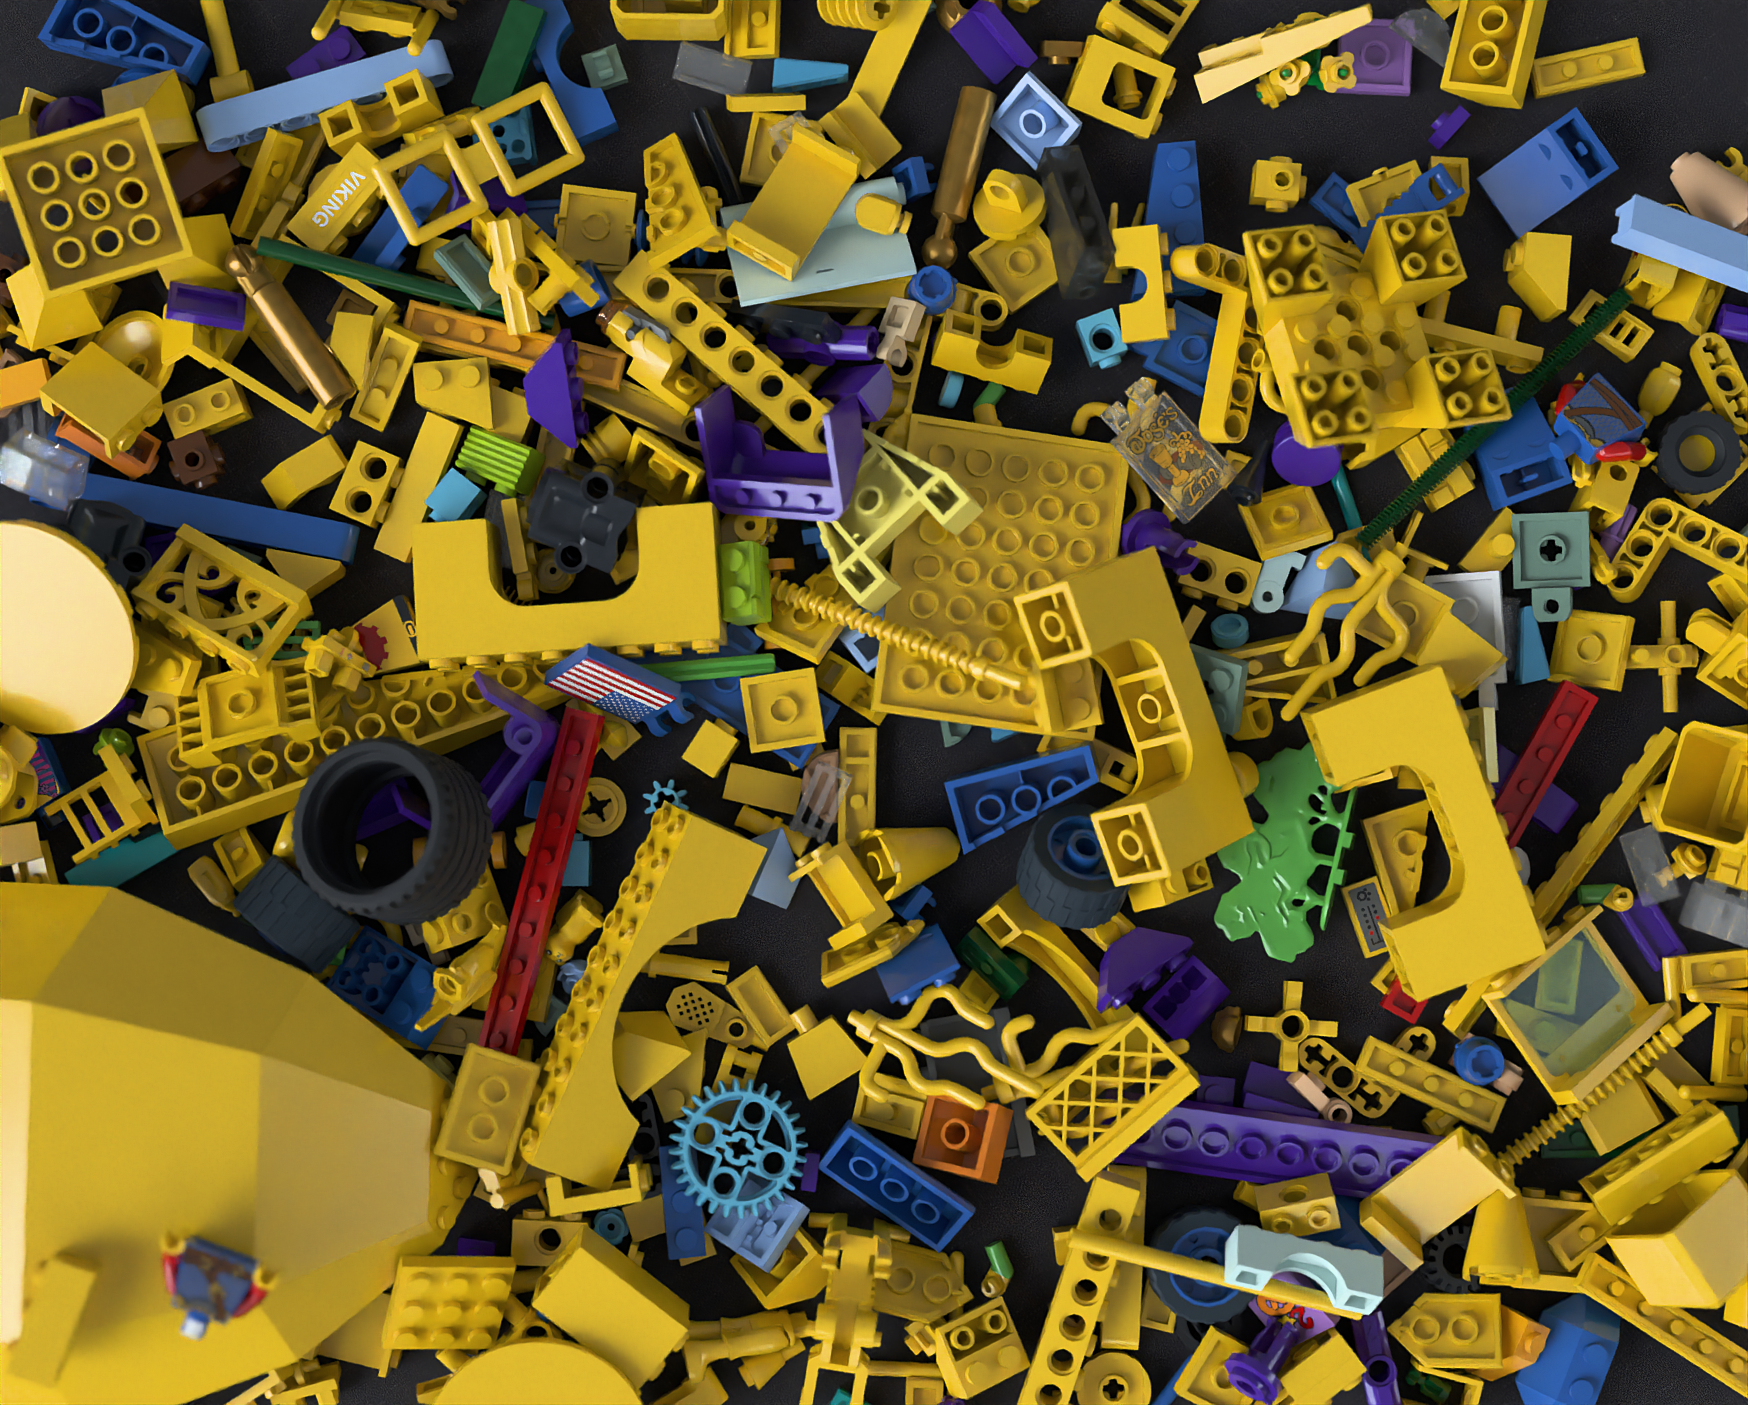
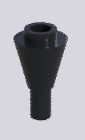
M1260 440L1253 458L1247 462L1228 485L1227 490L1232 495L1231 499L1235 503L1245 507L1261 503L1267 468L1266 463L1274 447L1271 442Z

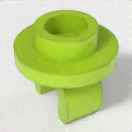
M106 728L100 733L99 742L94 746L93 753L99 755L97 751L111 743L118 755L126 752L128 757H130L135 748L132 738L127 732L119 728Z

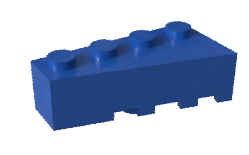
M58 0L38 36L51 50L127 69L151 68L159 72L175 69L179 81L194 86L198 85L213 57L212 51L204 42L126 0Z
M1195 141L1159 143L1153 156L1142 226L1158 224L1161 228V233L1167 232L1169 255L1163 256L1164 271L1171 270L1170 257L1175 248L1184 245L1204 244ZM1136 268L1130 302L1139 301L1147 290V278L1141 270ZM1171 271L1173 293H1166L1167 299L1203 296L1207 289L1175 277Z
M1083 741L949 776L944 785L963 853L966 854L974 850L979 845L996 838L1012 827L1033 818L1047 808L1099 782L1102 774L1093 742Z

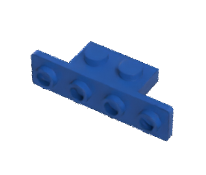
M419 164L399 191L418 228L423 226V223L450 187L446 181L423 164ZM390 205L351 259L398 271L406 258L401 254L409 244V241ZM360 281L374 291L378 287V285ZM337 282V283H338L340 286H342L344 289H346V290H348V291H350V292L356 294L357 296L361 297V296L358 295L357 293L353 292L352 290L348 289V288L345 287L344 285H342V284H340L339 282Z

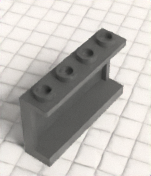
M1007 1005L992 1007L987 1013L995 1021L991 1029H983L967 1021L957 1013L921 1020V1029L914 1031L938 1043L959 1037L978 1039L989 1048L997 1061L1010 1067L1001 1041L1002 1031L1007 1023L1011 1021ZM966 1051L940 1058L926 1055L927 1066L920 1067L922 1076L928 1080H949L981 1096V1088L993 1084V1076L982 1068L972 1053ZM999 1098L990 1101L1014 1111L1003 1158L1020 1155L1021 1158L1036 1155L1030 1122L1025 1117V1110L1027 1109L1025 1098H1020L1004 1105L1000 1103Z

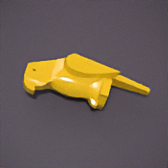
M495 921L492 923L490 932L473 948L454 959L449 968L443 969L439 967L434 971L433 988L436 989L431 1003L433 1006L415 1024V1029L422 1032L448 1014L456 1016L493 988L497 980L495 967L500 961L508 930L506 924Z

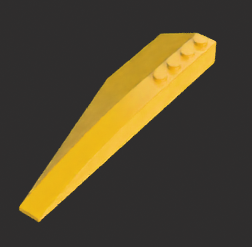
M534 659V665L513 667L511 663L500 662V665L493 669H474V666H462V670L452 672H438L436 669L384 675L382 679L364 681L362 678L355 693L344 694L326 716L319 722L321 736L297 744L285 732L221 749L223 764L196 769L179 759L176 724L136 738L163 834L177 851L294 810L306 780L312 775L318 764L322 763L330 753L336 752L337 748L342 745L347 746L351 741H360L364 737L369 736L376 738V736L394 737L443 755L503 730L512 715L483 698L473 677L476 670H479L543 710L550 709L573 697L544 685L545 671L556 664H548V661Z

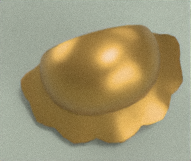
M1227 1006L1224 1010L1216 1013L1215 1020L1211 1023L1212 1039L1220 1049L1228 1053L1233 1052L1240 1037L1242 1028L1240 1007Z

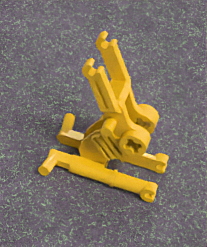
M847 1213L809 1214L808 1227L827 1228L821 1268L830 1269L825 1302L818 1305L816 1321L807 1320L805 1335L813 1336V1339L823 1340V1342L810 1348L804 1387H802L799 1405L813 1404L819 1368L855 1374L850 1405H863L870 1357L861 1347H880L882 1332L875 1331L878 1313L872 1312L877 1277L889 1279L892 1261L891 1239L904 1243L909 1242L911 1233L902 1226L874 1218L871 1231L847 1227ZM839 1250H842L840 1269H836ZM870 1255H876L874 1275L867 1274Z

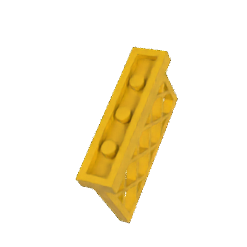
M1137 1012L1025 1110V1114L1076 1167V1172L1087 1183L1200 1085L1199 1076L1191 1065L1185 1063ZM1138 1026L1148 1036L1147 1049L1125 1048V1036ZM1120 1041V1048H1112ZM1152 1042H1153L1160 1050H1152ZM1103 1055H1120L1119 1074L1096 1073L1097 1060ZM1124 1056L1146 1057V1075L1123 1074ZM1151 1057L1168 1058L1176 1068L1167 1076H1150ZM1090 1066H1092V1073L1085 1072ZM1076 1079L1091 1080V1098L1068 1097L1069 1085ZM1096 1080L1118 1081L1117 1100L1095 1099ZM1123 1082H1144L1145 1094L1138 1101L1122 1100ZM1150 1083H1157L1152 1089H1150ZM1064 1090V1097H1056ZM1047 1104H1063V1123L1046 1122L1038 1112ZM1068 1105L1090 1106L1089 1124L1067 1123ZM1095 1106L1117 1107L1116 1120L1110 1125L1094 1124ZM1122 1107L1128 1108V1109L1121 1115V1109H1122ZM1054 1130H1062V1138ZM1088 1131V1144L1078 1153H1075L1066 1143V1132ZM1093 1132H1101L1093 1139Z

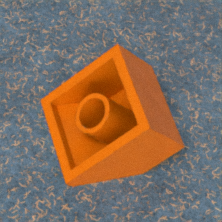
M928 1095L912 1163L965 1178L997 1184L1014 1111L991 1102H986L983 1109L976 1110L947 1095Z

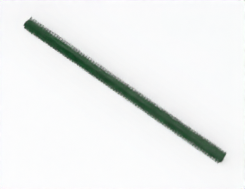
M1618 288L1617 292L1614 291V295L1611 294L1610 298L1608 297L1607 301L1605 300L1604 304H1601V307L1598 306L1597 310H1594V313L1588 316V319H1585L1584 322H1581V325H1578V328H1575V332L1572 331L1568 338H1565V341L1562 340V344L1559 343L1558 347L1556 346L1555 350L1549 353V356H1545V359H1542V362L1536 365V369L1533 368L1532 371H1529V375L1526 374V378L1523 377L1522 381L1520 380L1519 384L1517 383L1516 387H1513V390H1509V393H1506V398L1512 416L1544 384L1546 385L1547 381L1553 378L1552 376L1563 369L1562 367L1566 366L1580 350L1582 351L1583 347L1589 344L1588 342L1592 341L1596 335H1599L1598 333L1602 332L1609 322L1611 323L1615 320L1616 316L1618 317L1619 313L1621 314L1622 310L1624 311L1631 304L1629 300L1633 301L1632 296L1628 295L1623 289ZM1507 420L1473 424V427L1466 431L1467 434L1464 433L1463 436H1460V440L1457 439V443L1454 442L1453 446L1451 445L1450 449L1443 453L1444 455H1440V458L1434 461V465L1431 464L1427 471L1424 470V474L1421 473L1420 477L1413 481L1414 483L1407 486V489H1404V493L1401 492L1400 496L1398 495L1397 499L1393 500L1394 502L1391 501L1390 505H1387V508H1384V511L1377 515V518L1374 517V521L1371 520L1370 524L1368 523L1367 527H1364V530H1361L1360 533H1357V536H1354L1356 542L1360 543L1368 551L1371 550L1370 547H1374L1372 543L1377 544V541L1381 540L1379 536L1383 538V534H1388L1386 530L1389 532L1391 531L1390 528H1394L1393 525H1397L1395 521L1400 522L1404 519L1402 514L1407 516V513L1411 512L1409 508L1412 510L1417 506L1415 502L1421 503L1424 500L1423 497H1427V494L1431 493L1430 491L1438 487L1437 485L1441 484L1440 481L1442 482L1447 478L1446 475H1450V472L1457 469V466L1464 462L1463 459H1467L1470 454L1474 453L1480 447V444H1483V441L1494 434L1493 432L1497 431Z

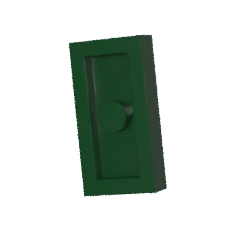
M975 926L954 949L1005 1002L1029 979L1027 976L1031 969L1032 960L1018 951L1005 955L983 928L979 929Z

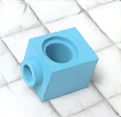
M1112 308L1077 321L1075 329L1090 368L1100 365L1101 370L1122 362L1120 357L1125 355L1128 349L1126 344L1122 343V333ZM1097 333L1109 335L1112 340V347L1107 350L1096 348L1093 344V336Z
M451 468L424 503L433 509L429 516L436 522L469 520L488 495L454 468Z

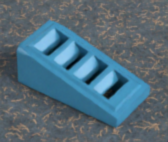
M777 58L774 61L773 93H790L848 82L849 67L847 64Z
M1532 606L1517 609L1515 684L1522 685L1550 678L1549 676L1551 675Z

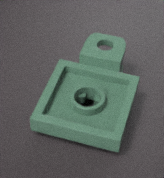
M1589 511L1512 514V538L1515 542L1513 550L1514 589L1532 588V610L1537 621L1568 620L1573 610V587L1591 586ZM1549 539H1554L1557 546H1562V553L1556 555L1555 561H1548V556L1541 554L1540 551L1541 547L1547 546ZM1550 599L1556 600L1559 604V609L1556 613H1552L1547 609V602Z
M1189 643L1202 682L1204 683L1205 680L1209 681V688L1214 690V693L1207 696L1223 742L1225 743L1226 733L1233 735L1240 730L1249 662Z

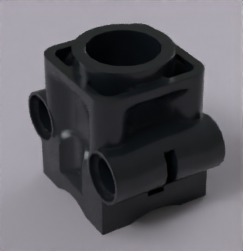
M563 458L554 468L551 466L546 468L537 486L526 517V522L531 524L527 537L556 548L554 561L556 566L564 573H578L587 564L611 573L616 564L615 562L620 561L629 540L628 525L633 515L637 512L636 508L642 507L648 490L625 481V469L616 459H601L589 469ZM598 477L603 478L608 483V486L602 484ZM573 546L577 547L581 552L576 551Z
M81 498L73 499L65 523L55 522L48 526L68 534L90 549L105 564L103 568L111 576L117 586L121 585L129 603H135L130 592L147 577L152 565L150 553L141 547L147 524L146 520L133 514L128 509L111 502Z

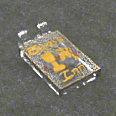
M1141 377L1125 390L1126 395L1138 405L1139 408L1129 416L1126 408L1119 401H1116L1100 414V417L1117 434L1110 443L1183 524H1186L1238 473L1212 443L1202 436L1196 425L1165 391L1156 397L1151 384L1144 377Z

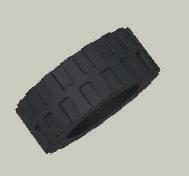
M1704 410L1701 412H1688L1668 422L1664 426L1663 431L1658 433L1652 452H1658L1659 455L1653 460V464L1658 470L1659 478H1662L1666 482L1665 485L1670 489L1674 488L1681 494H1706L1723 487L1727 481L1732 480L1735 476V471L1741 464L1740 455L1742 454V447H1740L1739 443L1741 439L1739 434H1736L1734 431V426L1730 422H1726L1723 416L1719 414L1714 415L1710 413L1711 411ZM1701 435L1712 442L1715 449V458L1711 466L1706 470L1692 471L1681 462L1679 449L1687 437Z

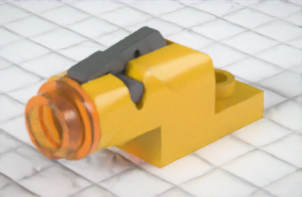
M611 299L603 307L596 319V324L601 327V332L607 335L615 345L633 357L626 374L685 417L706 399L710 389L680 368L688 349L670 336L668 327L651 319L645 313L623 301L618 303L616 300Z

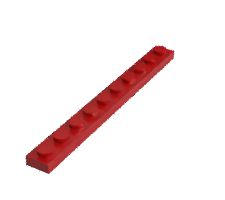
M1563 679L1492 804L1495 813H1501L1507 824L1509 834L1504 837L1509 850L1515 848L1599 699L1568 680ZM1396 974L1379 1005L1415 1025L1429 998L1417 1002L1403 992Z
M570 707L565 709L497 969V980L492 988L479 1037V1046L517 1057L605 716Z

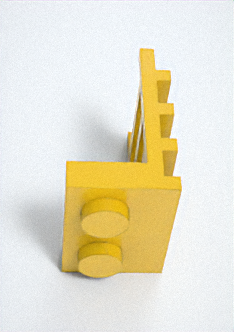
M1111 0L1110 3L1106 2L1099 13L1095 28L1100 30L1109 39L1117 41L1124 47L1161 61L1200 0H1173L1185 8L1180 17L1154 0H1133L1172 25L1173 28L1168 35L1120 5L1121 0Z
M111 743L97 751L108 768L107 771L44 808L49 817L63 810L85 849L72 856L77 865L89 858L94 861L100 857L98 855L99 852L109 846L114 849L120 845L118 841L129 834L133 837L139 834L138 829L151 822L154 825L159 822L148 803L153 798L152 794L142 779L135 781L131 775L137 772L135 766L126 752L118 755ZM101 786L125 824L114 832L109 828L89 794ZM80 798H83L105 836L93 844L70 807V804Z

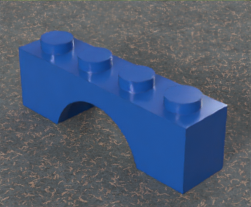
M524 1L548 12L531 59L538 74L543 71L546 72L550 81L548 85L558 104H560L580 147L619 131L602 88L579 86L570 81L561 71L560 55L566 40L575 31L563 1Z

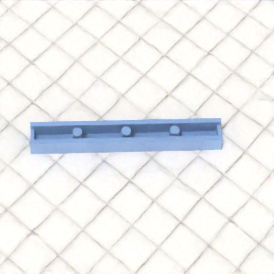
M1636 194L1632 196V199L1616 209L1615 216L1620 217L1618 232L1612 236L1611 243L1748 293V236Z

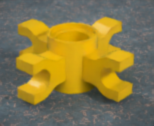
M1283 981V1010L1278 1011L1274 1017L1244 1015V1030L1272 1032L1277 1039L1281 1040L1278 1070L1298 1072V1043L1305 1040L1308 1035L1337 1037L1338 1022L1309 1020L1300 1011L1303 982ZM1293 1015L1299 1022V1030L1295 1035L1288 1037L1282 1031V1022L1286 1017Z

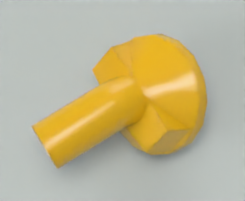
M1686 842L1680 843L1671 853L1675 862L1655 874L1654 878L1660 887H1664L1683 874L1689 880L1702 875L1707 869L1706 856L1698 846Z

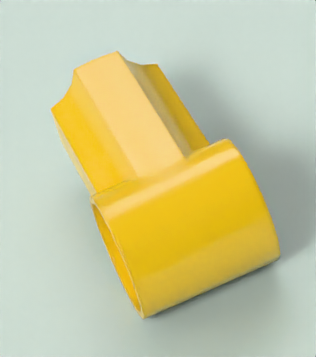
M709 1364L707 1365L702 1382L690 1385L687 1376L680 1386L649 1403V1405H721L728 1400L729 1396Z

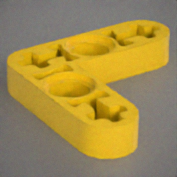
M1713 332L1705 333L1690 348L1692 363L1716 413L1723 416L1726 422H1730L1734 426L1733 429L1736 434L1748 433V385L1725 339ZM1705 347L1707 350L1713 349L1715 352L1714 356L1712 353H1705L1703 348ZM1717 376L1727 377L1732 382V391L1722 390L1717 385ZM1734 397L1738 398L1736 402L1735 400H1732ZM1734 413L1744 414L1746 419L1736 418Z
M1413 1025L1402 1031L1392 1046L1408 1052L1412 1047V1042L1409 1040L1410 1036L1415 1035L1419 1037L1423 1033L1425 1037L1422 1042L1426 1045L1423 1050L1416 1048L1411 1055L1427 1061L1435 1050L1436 1041L1430 1030L1422 1026ZM1308 1036L1305 1040L1298 1043V1062L1309 1072L1311 1071L1328 1088L1366 1117L1376 1118L1383 1115L1401 1093L1353 1071L1355 1068L1353 1063L1326 1041L1316 1036ZM1319 1044L1321 1046L1318 1051L1319 1054L1328 1061H1330L1332 1055L1336 1057V1060L1326 1067L1324 1075L1319 1073L1324 1066L1318 1061L1312 1059L1307 1063L1305 1060L1308 1054L1304 1050L1308 1045L1316 1047ZM1341 1066L1348 1067L1352 1073V1080L1345 1087H1337L1332 1080L1334 1070ZM1361 1078L1365 1080V1083L1359 1087L1371 1095L1376 1091L1379 1093L1376 1097V1100L1379 1102L1377 1108L1369 1106L1365 1110L1364 1105L1366 1101L1355 1092L1352 1099L1348 1097V1094L1358 1087Z

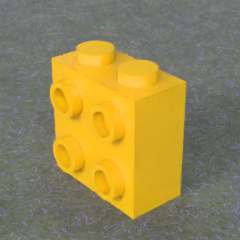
M488 862L485 865L484 874L479 878V883L476 888L474 887L470 891L471 894L467 899H463L456 909L449 910L447 915L443 917L438 916L434 921H426L421 924L424 939L428 943L432 954L488 934L492 929V923L495 921H500L509 926V921Z

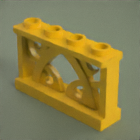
M183 523L175 533L176 539L153 566L147 577L130 592L136 604L135 610L149 621H154L156 618L166 624V628L176 637L184 639L187 636L194 640L198 648L207 655L215 657L218 654L225 658L228 665L238 673L246 675L249 672L259 678L265 666L301 620L304 621L313 610L308 595L305 591ZM187 554L190 555L185 573L173 572ZM210 569L220 572L219 576L214 580L199 579L200 576L209 579L207 573ZM233 580L239 583L237 601L243 613L226 618L205 619L200 609L198 588L215 590L227 586ZM168 582L183 583V588L171 587L165 591L166 595L173 594L176 596L172 603L167 604L156 598V593L163 584ZM254 592L260 595V598L257 601H252L256 608L251 609L246 603V597ZM186 608L189 617L181 613V611ZM282 609L286 610L270 630L265 621L279 613ZM257 625L263 632V641L256 649L245 650L237 645V641L241 637H248L251 643L253 642L254 637L251 627ZM219 634H227V635H226V638H224V637H222V636L219 635Z

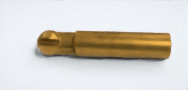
M963 86L961 88L931 208V214L938 219L935 234L926 239L922 246V257L927 266L934 265L947 269L954 264L957 258V247L952 239L955 225L967 220L997 100V95L989 90L974 86Z
M246 244L233 246L225 258V267L228 273L237 280L250 299L249 303L325 410H330L342 404L356 390L352 382L285 287L274 278L263 262L262 256L257 254V249Z

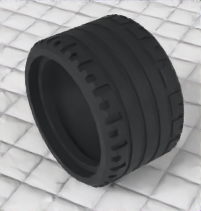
M376 736V738L364 737L360 741H351L347 746L342 745L333 754L330 753L322 763L318 764L315 771L306 780V784L299 794L300 797L298 803H296L295 815L292 821L293 852L297 858V866L303 872L304 880L309 882L310 888L315 893H319V897L337 908L388 923L419 925L426 921H434L438 916L443 917L447 915L449 910L456 909L463 899H467L471 894L470 891L474 887L476 888L479 878L484 874L485 865L491 854L490 847L493 843V822H491L490 818L492 816L491 808L487 805L488 799L486 794L481 792L482 787L479 782H476L474 776L455 761L398 738ZM416 775L425 787L431 803L432 824L429 840L423 855L413 869L400 880L386 887L374 889L362 874L357 860L356 837L359 823L365 808L382 788L399 778Z

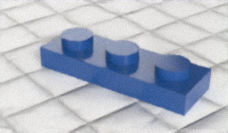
M679 1144L657 1146L667 1257L669 1260L706 1256L702 1205H696L699 1193L696 1191L694 1194L686 1196L684 1193L687 1187L690 1186V1183L688 1181L677 1183L676 1179L683 1174V1170L671 1169L670 1166L680 1160L679 1155L669 1154L668 1150L678 1147ZM691 1146L692 1162L699 1175L697 1151Z

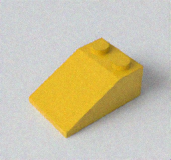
M637 428L634 432L624 465L625 481L647 489L646 496L661 506L694 504L707 486L704 463L696 457L686 456L676 449L674 443L668 438L657 436L646 429Z

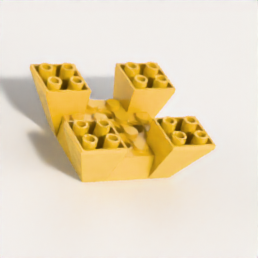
M175 69L103 89L102 96L106 118L49 135L37 136L29 112L0 120V201L10 200L31 260L30 265L8 277L6 282L31 351L104 330L91 290L159 270L167 289H169L170 281L224 291L241 288L237 280L228 273L225 267L227 253L235 245L224 213L183 218L161 154L200 142ZM80 159H90L93 163V171L86 178H78L74 173V166ZM132 184L140 185L143 189V197L136 204H128L124 200V191ZM96 195L103 196L106 201L105 210L99 215H90L87 211L88 200ZM59 206L65 207L69 214L67 222L59 227L53 226L50 222L51 211ZM107 232H114L119 239L118 247L112 252H103L99 246L101 236Z
M1445 209L1379 217L1375 222L1358 272L1343 275H1329L1314 224L1244 233L1243 240L1252 301L1295 441L1307 448L1376 439L1380 436L1378 428L1413 427L1445 429L1508 420L1512 417L1490 346L1430 354L1416 307L1467 278Z

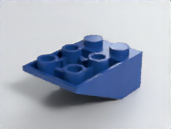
M1576 107L1486 171L1476 181L1515 237L1519 239L1526 232H1530L1608 178L1619 167Z
M1513 387L1504 390L1505 395L1509 393V390H1513ZM1531 397L1530 400L1526 401L1527 403L1516 410L1517 412L1510 419L1504 422L1497 431L1493 432L1494 434L1483 441L1484 443L1480 444V447L1472 453L1493 511L1550 492L1573 482L1566 461H1560L1555 458L1549 449V443L1556 438L1534 397ZM1473 425L1462 426L1464 432L1467 434L1466 431L1470 430V427H1473Z
M935 922L923 928L919 936L893 958L876 965L875 968L891 1002L900 1000L901 1004L904 1005L922 995V987L934 982L936 987H939L956 978L954 971L959 969L960 966L938 923Z
M368 925L364 926L344 957L343 963L338 966L326 985V988L338 997L424 1050L428 1049L449 1016L448 1014L422 1032L415 1029V1024L433 1006L431 1003L436 989L433 988L434 971L438 967Z

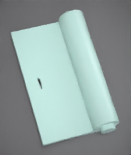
M894 176L854 183L792 282L727 246L741 307L917 274L906 234L899 233L898 228H895L892 236H885L864 229L857 222L854 213L855 204L866 193H876L905 205L906 196L903 183H896ZM753 202L719 208L722 228L728 230L734 219L741 222Z

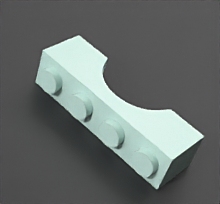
M1237 1225L1225 1243L1224 1283L1261 1291L1273 1275L1286 1271L1298 1272L1309 1276L1319 1283L1328 1294L1333 1307L1370 1315L1384 1297L1383 1257L1369 1254L1364 1250H1350L1333 1246L1324 1241L1314 1242L1305 1240L1289 1233L1278 1234L1269 1232L1253 1225Z

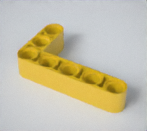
M1212 244L1179 246L1175 248L1170 257V267L1175 277L1222 294L1199 419L1200 436L1207 443L1208 441L1210 443H1239L1243 441L1248 432L1259 372L1252 370L1251 360L1253 354L1258 349L1263 350L1264 338L1256 331L1258 318L1252 301L1247 260L1245 256Z
M1656 498L1645 507L1611 563L1618 573L1617 577L1607 584V587L1612 597L1618 602L1630 603L1636 600L1642 594L1670 547L1748 585V538L1670 499ZM1667 513L1672 516L1669 523L1665 525L1653 523L1654 519L1660 514ZM1693 530H1702L1706 533L1697 542L1686 539L1687 535ZM1647 544L1653 547L1651 553L1647 556L1639 557L1634 555L1637 547ZM1728 546H1734L1739 549V553L1733 558L1726 559L1720 556V552ZM1622 576L1634 578L1632 584L1626 588L1614 586L1617 579Z

